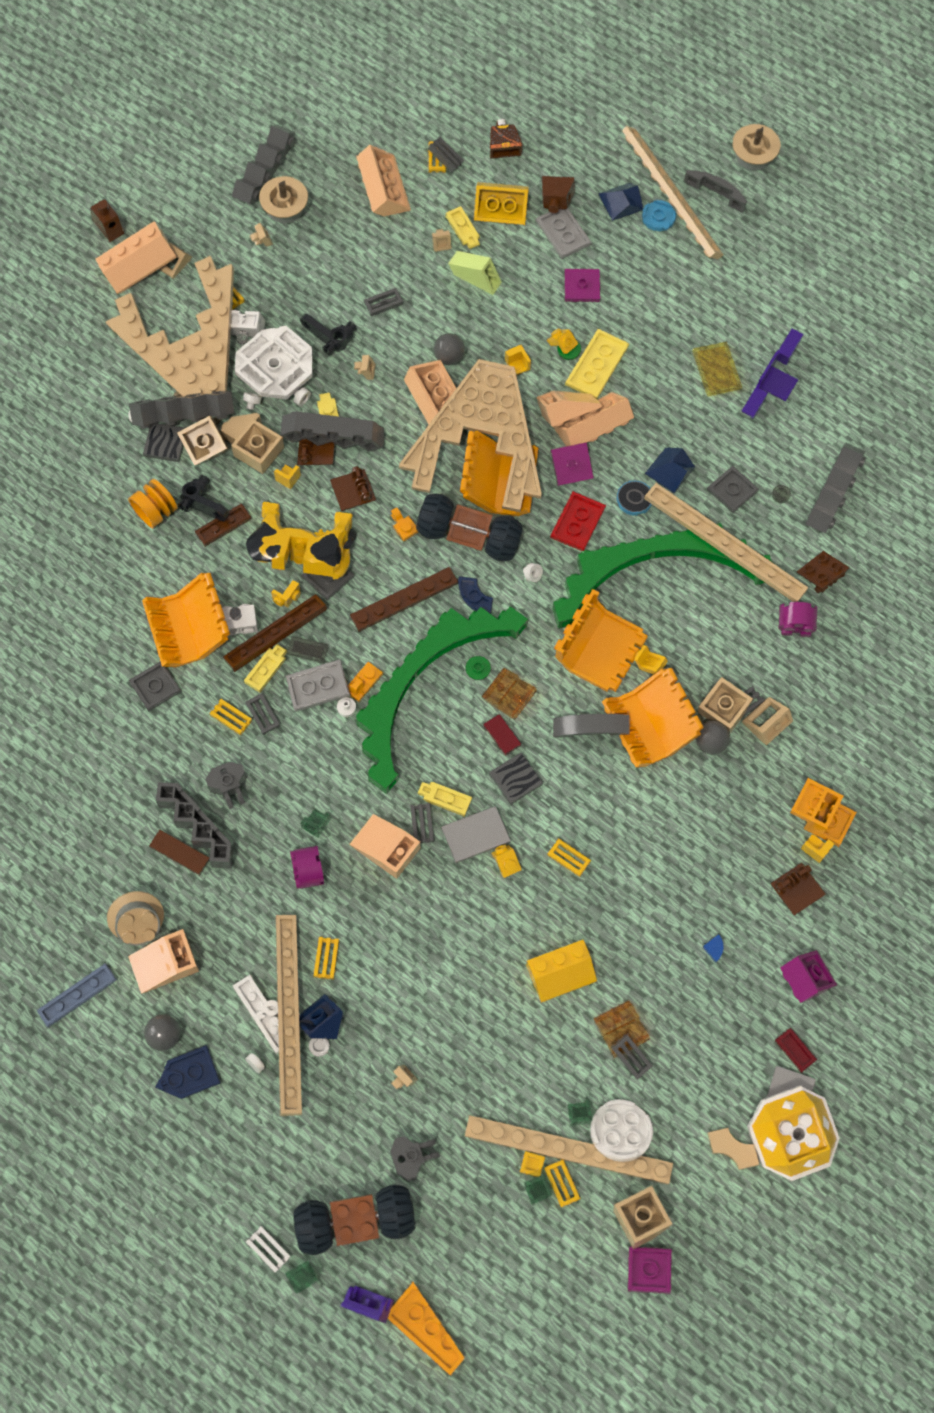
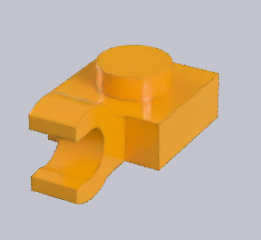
M397 507L391 510V517L396 522L393 528L403 541L418 533L416 525L409 516L403 518Z

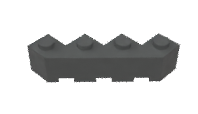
M280 125L271 126L267 142L259 144L255 160L248 161L244 177L236 180L232 197L248 204L256 203L259 200L262 187L272 179L290 148L294 146L296 132Z
M212 391L210 394L195 393L187 394L183 397L170 396L162 397L158 400L146 399L129 403L132 425L140 426V428H149L151 424L156 422L174 425L177 424L176 421L182 419L198 422L207 416L225 419L228 417V414L234 413L231 391Z
M295 411L282 416L280 436L291 443L308 439L317 446L333 442L342 449L359 445L366 451L371 452L383 448L384 428L371 420Z
M845 442L805 525L825 534L828 528L832 530L836 522L834 516L838 507L842 509L846 501L844 495L848 487L852 488L856 481L854 477L858 466L862 468L866 457H863L865 454L864 450Z
M158 782L156 794L158 807L175 809L174 823L176 828L193 829L191 841L194 848H211L209 861L212 868L232 869L234 849L231 842L183 791L178 783Z

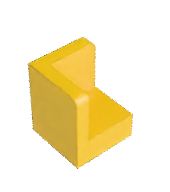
M522 345L505 351V361L507 365L515 367L516 376L530 370L531 360Z
M285 464L281 471L276 469L274 471L275 481L291 489L301 476L300 467L296 465L294 468H291Z
M811 835L801 849L820 863L834 846V843L829 839L824 843L815 835Z

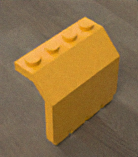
M478 430L469 431L468 446H466L464 459L466 462L463 465V478L461 479L460 486L463 498L489 513L521 516L530 513L532 497L526 495L523 496L520 512L502 509L513 457L496 454L497 442ZM532 445L531 447L536 465L538 447Z
M200 573L177 594L163 598L145 597L142 600L162 667L176 668L202 660L228 640L227 636L230 634L227 622L223 621L225 616L221 604H218L220 600L214 587L215 584L211 573Z
M593 589L590 595H585L581 610L577 609L574 613L573 623L566 626L563 633L565 634L564 638L557 641L554 647L556 650L555 658L572 674L606 692L609 689L616 692L622 682V679L617 677V675L621 678L626 676L631 667V664L626 662V660L631 663L634 662L637 652L640 651L635 645L642 648L648 636L642 633V628L606 610L598 601L599 592Z
M672 668L659 670L627 694L620 697L606 698L602 701L606 714L630 715V735L619 736L622 740V745L630 756L631 762L636 768L649 766L675 754L700 736V730L704 728L698 715L692 717L696 712L689 699L683 701L687 695L680 682L674 684L678 681V678Z

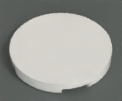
M619 1099L606 1102L595 1112L590 1125V1135L594 1146L602 1155L614 1161L628 1162L639 1158L647 1151L653 1137V1126L648 1114L646 1115L635 1103Z

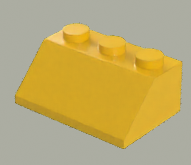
M477 182L474 220L525 225L529 187Z
M584 940L527 960L526 963L541 1003L597 982L593 963Z

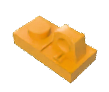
M367 662L348 684L350 696L360 702L382 677L383 672L370 662Z

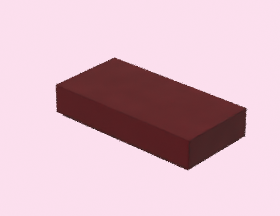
M500 714L483 724L505 756L521 746L520 741Z
M791 1027L774 1040L800 1073L817 1061Z

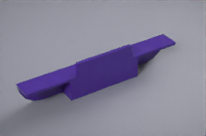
M794 329L790 330L781 347L776 351L761 375L756 388L741 412L754 419L764 404L768 393L784 401L787 400L799 379L775 368L774 365L777 361L785 365L789 363L804 334Z

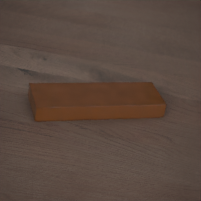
M242 503L228 511L229 516L224 522L214 519L195 530V534L204 547L252 519Z
M162 830L158 831L149 845L151 849L199 876L210 859Z

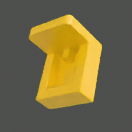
M556 329L551 333V337L547 339L549 345L559 346L564 354H567L578 345L570 329Z
M292 580L283 594L273 589L271 592L273 602L280 607L284 605L288 608L293 600L297 601L300 597L299 583Z
M643 645L635 656V662L639 669L651 674H655L663 669L668 662L666 657L650 652L646 645Z
M509 845L498 846L491 853L503 878L522 870L514 849Z

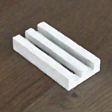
M261 1226L246 1241L275 1273L291 1258ZM261 1233L281 1252V1254L284 1256L282 1260L259 1237ZM255 1239L279 1263L277 1266L252 1243Z

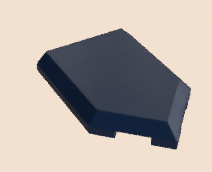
M207 1045L168 1060L155 1088L184 1099L221 1084Z

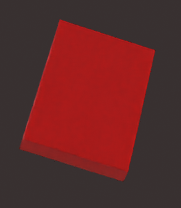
M572 491L550 538L583 552L606 505Z

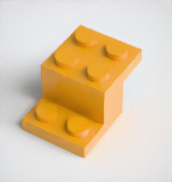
M810 778L806 780L790 811L791 814L807 821L804 830L826 841L829 839L837 847L841 845L857 812L840 804L843 795Z

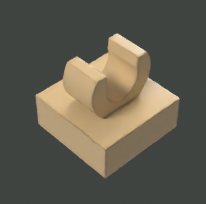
M261 223L255 225L256 232L250 235L252 242H255V245L263 243L266 247L271 246L273 243L265 227Z
M443 229L436 230V233H432L434 252L451 249L449 230L443 231Z
M362 355V362H355L354 370H358L357 374H363L367 380H374L376 364L370 355Z
M401 1065L394 1070L397 1078L391 1084L396 1089L401 1088L404 1084L409 1087L416 1083L418 1079L405 1065Z

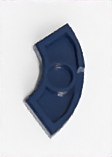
M459 576V592L468 607L476 612L482 607L491 614L493 598L486 596L480 591L477 579Z

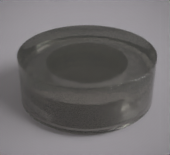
M784 485L776 486L772 492L773 500L780 504L786 503L791 496L790 489Z

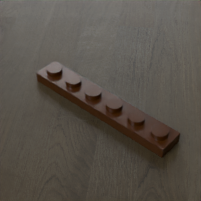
M447 567L350 614V618L358 632L457 585L458 581L450 567Z
M316 594L224 655L225 662L236 672L326 611V605Z

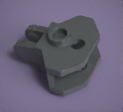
M228 762L212 768L205 779L210 792L222 795L229 809L234 808L232 799H230L232 795L237 794V799L241 805L245 803L241 794V786L247 778L243 766L238 763Z
M404 1136L396 1138L390 1153L397 1175L408 1182L416 1180L421 1166L440 1157L439 1152H433L424 1157L421 1152L423 1149L436 1145L435 1139L419 1144L418 1142H411ZM404 1158L405 1162L399 1163L398 1160Z

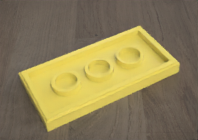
M598 329L566 380L565 385L581 393L592 394L598 399L628 349L629 343Z

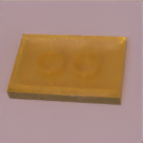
M727 341L693 348L692 353L707 397L742 389Z

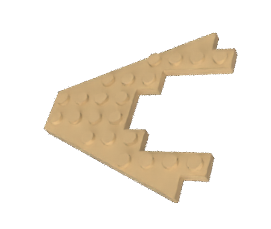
M211 256L195 263L212 307L196 314L201 328L200 331L170 344L164 330L148 336L134 296L131 293L115 300L120 315L105 321L124 342L182 397L187 394H210L212 391H227L234 267L232 264H229L217 270Z
M478 359L400 462L399 469L415 472L412 490L430 493L441 442L460 446L463 429L478 430L481 433L499 436L495 453L513 457L502 509L520 512L524 495L541 499L542 493L515 367Z

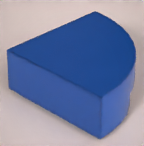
M719 934L703 946V949L715 963L723 953V941Z

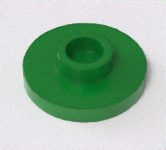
M578 342V345L567 354H564L558 346L557 352L563 359L573 360L580 355L581 345Z
M474 656L467 661L465 670L471 679L483 680L490 674L491 666L486 658Z

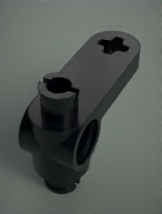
M304 314L300 318L303 327L325 343L322 349L329 356L334 351L344 350L348 342L353 338L352 333L357 330V327L351 321L346 325L341 324L339 327L329 330L309 314Z
M201 474L198 479H193L182 487L181 501L177 504L182 511L187 512L192 507L222 522L228 518L229 512L225 507L203 497L208 491L206 486L210 483V479L207 476Z

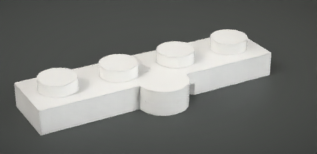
M249 975L234 984L233 989L277 1055L279 1053L278 1004L274 1000L267 1001Z

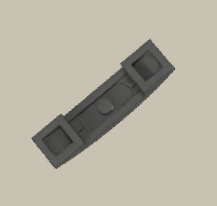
M686 171L684 183L698 190L701 186H704L729 199L728 206L744 213L747 201L732 184L707 172Z
M581 714L553 718L554 738L594 734L630 735V715Z

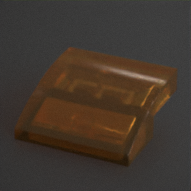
M503 668L482 695V698L515 720L537 690L534 686L520 680L517 674Z
M630 1001L593 1018L613 1058L617 1057V1055L610 1047L615 1045L619 1039L621 1040L625 1034L630 1037L636 1046L650 1040ZM627 1042L624 1043L628 1050L632 1049ZM621 1047L618 1048L621 1054L625 1053Z

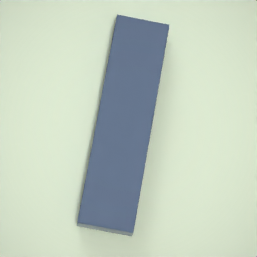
M105 963L36 1011L49 1028L116 982L117 979Z

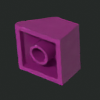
M817 950L799 955L780 967L784 979L790 984L794 996L800 1003L808 1001L837 986Z

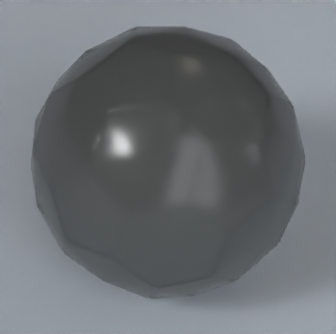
M443 334L435 341L434 355L444 365H454L460 362L465 354L464 342L456 334Z
M715 720L703 723L704 728L700 730L701 735L696 738L698 747L704 753L710 755L724 752L730 743V733L727 727Z
M159 1014L152 1017L144 1028L146 1043L157 1051H167L173 1048L180 1039L181 1028L178 1021L167 1014Z

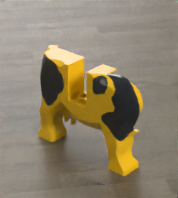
M270 502L262 503V523L246 541L248 554L253 560L263 563L272 562V569L285 570L290 553L291 561H294L296 564H303V573L330 576L333 579L343 577L349 567L350 550L356 540V532L352 528V514L336 512L333 530L323 532L322 529H319L318 532L312 533L302 528L281 527L280 505Z

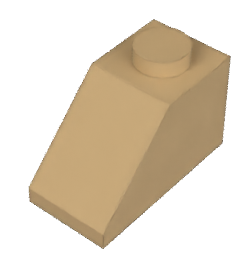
M260 414L234 416L228 422H224L221 427V434L224 440L233 444L252 419L261 423Z

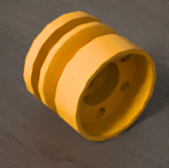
M156 479L150 480L149 485L145 484L143 486L145 494L137 491L128 498L136 514L152 529L163 521L160 512L168 517L171 514L170 511L174 512L178 509L170 492Z

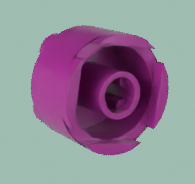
M789 602V606L785 607L784 604H781L779 606L778 626L781 635L792 636V633H800L801 637H811V633L817 630L818 607L815 605L812 608L811 603Z
M318 846L290 851L296 888L304 889L324 885Z

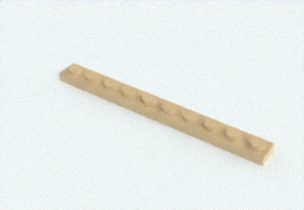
M626 126L622 130L626 136V141L635 148L634 152L643 160L642 164L652 173L651 177L660 184V190L669 197L668 201L678 210V216L685 220L687 229L696 236V242L703 246L707 257L720 259L724 254L635 128Z
M655 483L645 495L644 499L792 602H799L808 590V587L659 484Z
M276 915L280 1116H299L302 1114L296 915Z
M470 1115L465 1132V1137L663 1184L669 1185L673 1163L645 1156H640L628 1162L614 1161L602 1155L594 1144Z

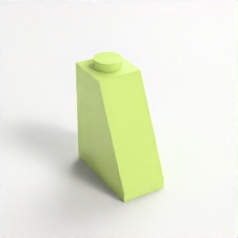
M457 251L448 263L455 276L494 295L502 283L490 257Z

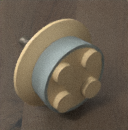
M746 125L740 128L733 138L732 144L736 159L739 164L747 169L760 170L767 167L780 151L779 137L772 129L764 125Z
M281 176L265 183L260 191L259 200L262 208L271 219L280 223H289L298 219L303 213L308 201V193L306 187L299 180Z
M133 891L121 895L111 904L107 913V923L111 932L122 942L133 946L143 945L153 940L164 920V910L160 901L152 894L142 891Z

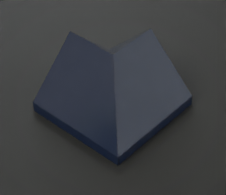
M627 183L598 193L612 221L643 211L639 187L636 184Z
M665 447L645 474L675 494L695 469V465L683 448Z
M324 994L299 1014V1027L313 1039H337L341 1021L345 1017L343 1011Z

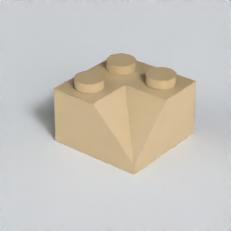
M211 416L178 432L194 466L230 450Z
M252 419L231 447L234 457L264 474L284 449L282 436Z
M721 677L700 704L698 713L709 721L721 722L731 733L745 714L753 698Z
M652 1186L614 1205L613 1212L633 1249L653 1240L672 1226V1222Z

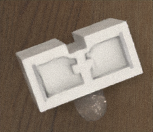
M232 310L230 335L237 336L239 344H246L248 336L254 337L261 330H264L265 319L260 312L245 311V314H242L240 311Z
M242 604L239 607H222L225 616L223 621L227 622L230 631L228 636L258 632L254 605Z

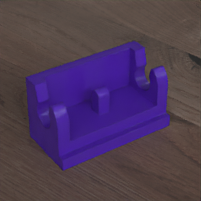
M350 1286L341 1307L386 1324L394 1300L357 1286Z

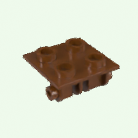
M308 439L300 440L297 465H333L335 443L329 442L317 446Z
M359 466L353 467L352 472L330 479L341 511L376 501L365 469H361Z
M822 551L796 572L816 585L814 590L819 594L824 593L828 585L831 587L833 583L835 584L837 580L844 577L850 568L825 551Z
M800 863L770 883L794 916L826 895L810 874L812 872L810 866H804L803 863Z

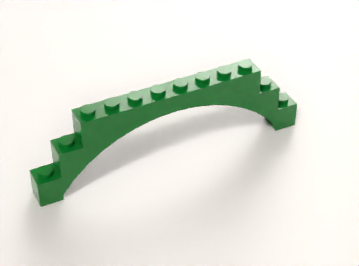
M690 530L674 531L664 536L655 535L650 539H637L631 543L622 542L613 547L604 546L598 550H585L581 552L577 557V564L581 575L572 574L565 579L568 599L559 598L554 601L552 610L558 629L564 628L568 624L571 625L574 621L572 619L577 609L580 610L583 606L582 601L586 594L590 595L593 589L596 590L608 578L629 566L661 557L686 556L711 560L741 572L752 579L755 585L764 584L765 582ZM745 539L740 540L741 542L747 545ZM770 555L763 556L771 561Z
M511 606L506 611L503 610L498 619L482 607L477 612L473 611L468 619L452 608L440 616L438 624L436 626L433 625L428 630V635L424 640L421 639L417 643L415 651L405 657L403 665L401 667L398 666L393 671L391 679L389 681L386 680L381 685L380 692L377 695L374 694L369 699L368 706L365 709L362 708L356 715L357 726L371 736L366 737L363 741L362 752L377 763V765L373 764L368 771L369 782L385 794H388L399 780L398 774L394 771L391 758V734L399 705L414 680L439 657L464 644L493 637H513L517 639L527 627L528 618Z

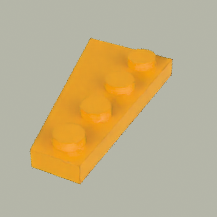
M413 1282L391 1308L388 1320L451 1376L463 1361L464 1356Z

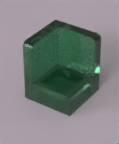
M314 809L308 818L304 817L301 821V827L319 838L331 820L330 814L326 812L324 815Z
M585 1100L583 1103L567 1105L570 1126L591 1124L592 1114L589 1100Z
M544 1174L524 1182L531 1205L552 1196Z
M309 1261L285 1273L296 1294L319 1282Z

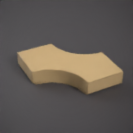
M728 1128L707 1133L712 1153L724 1154L730 1157L737 1165L738 1170L759 1165L754 1144H744L737 1141L731 1135Z

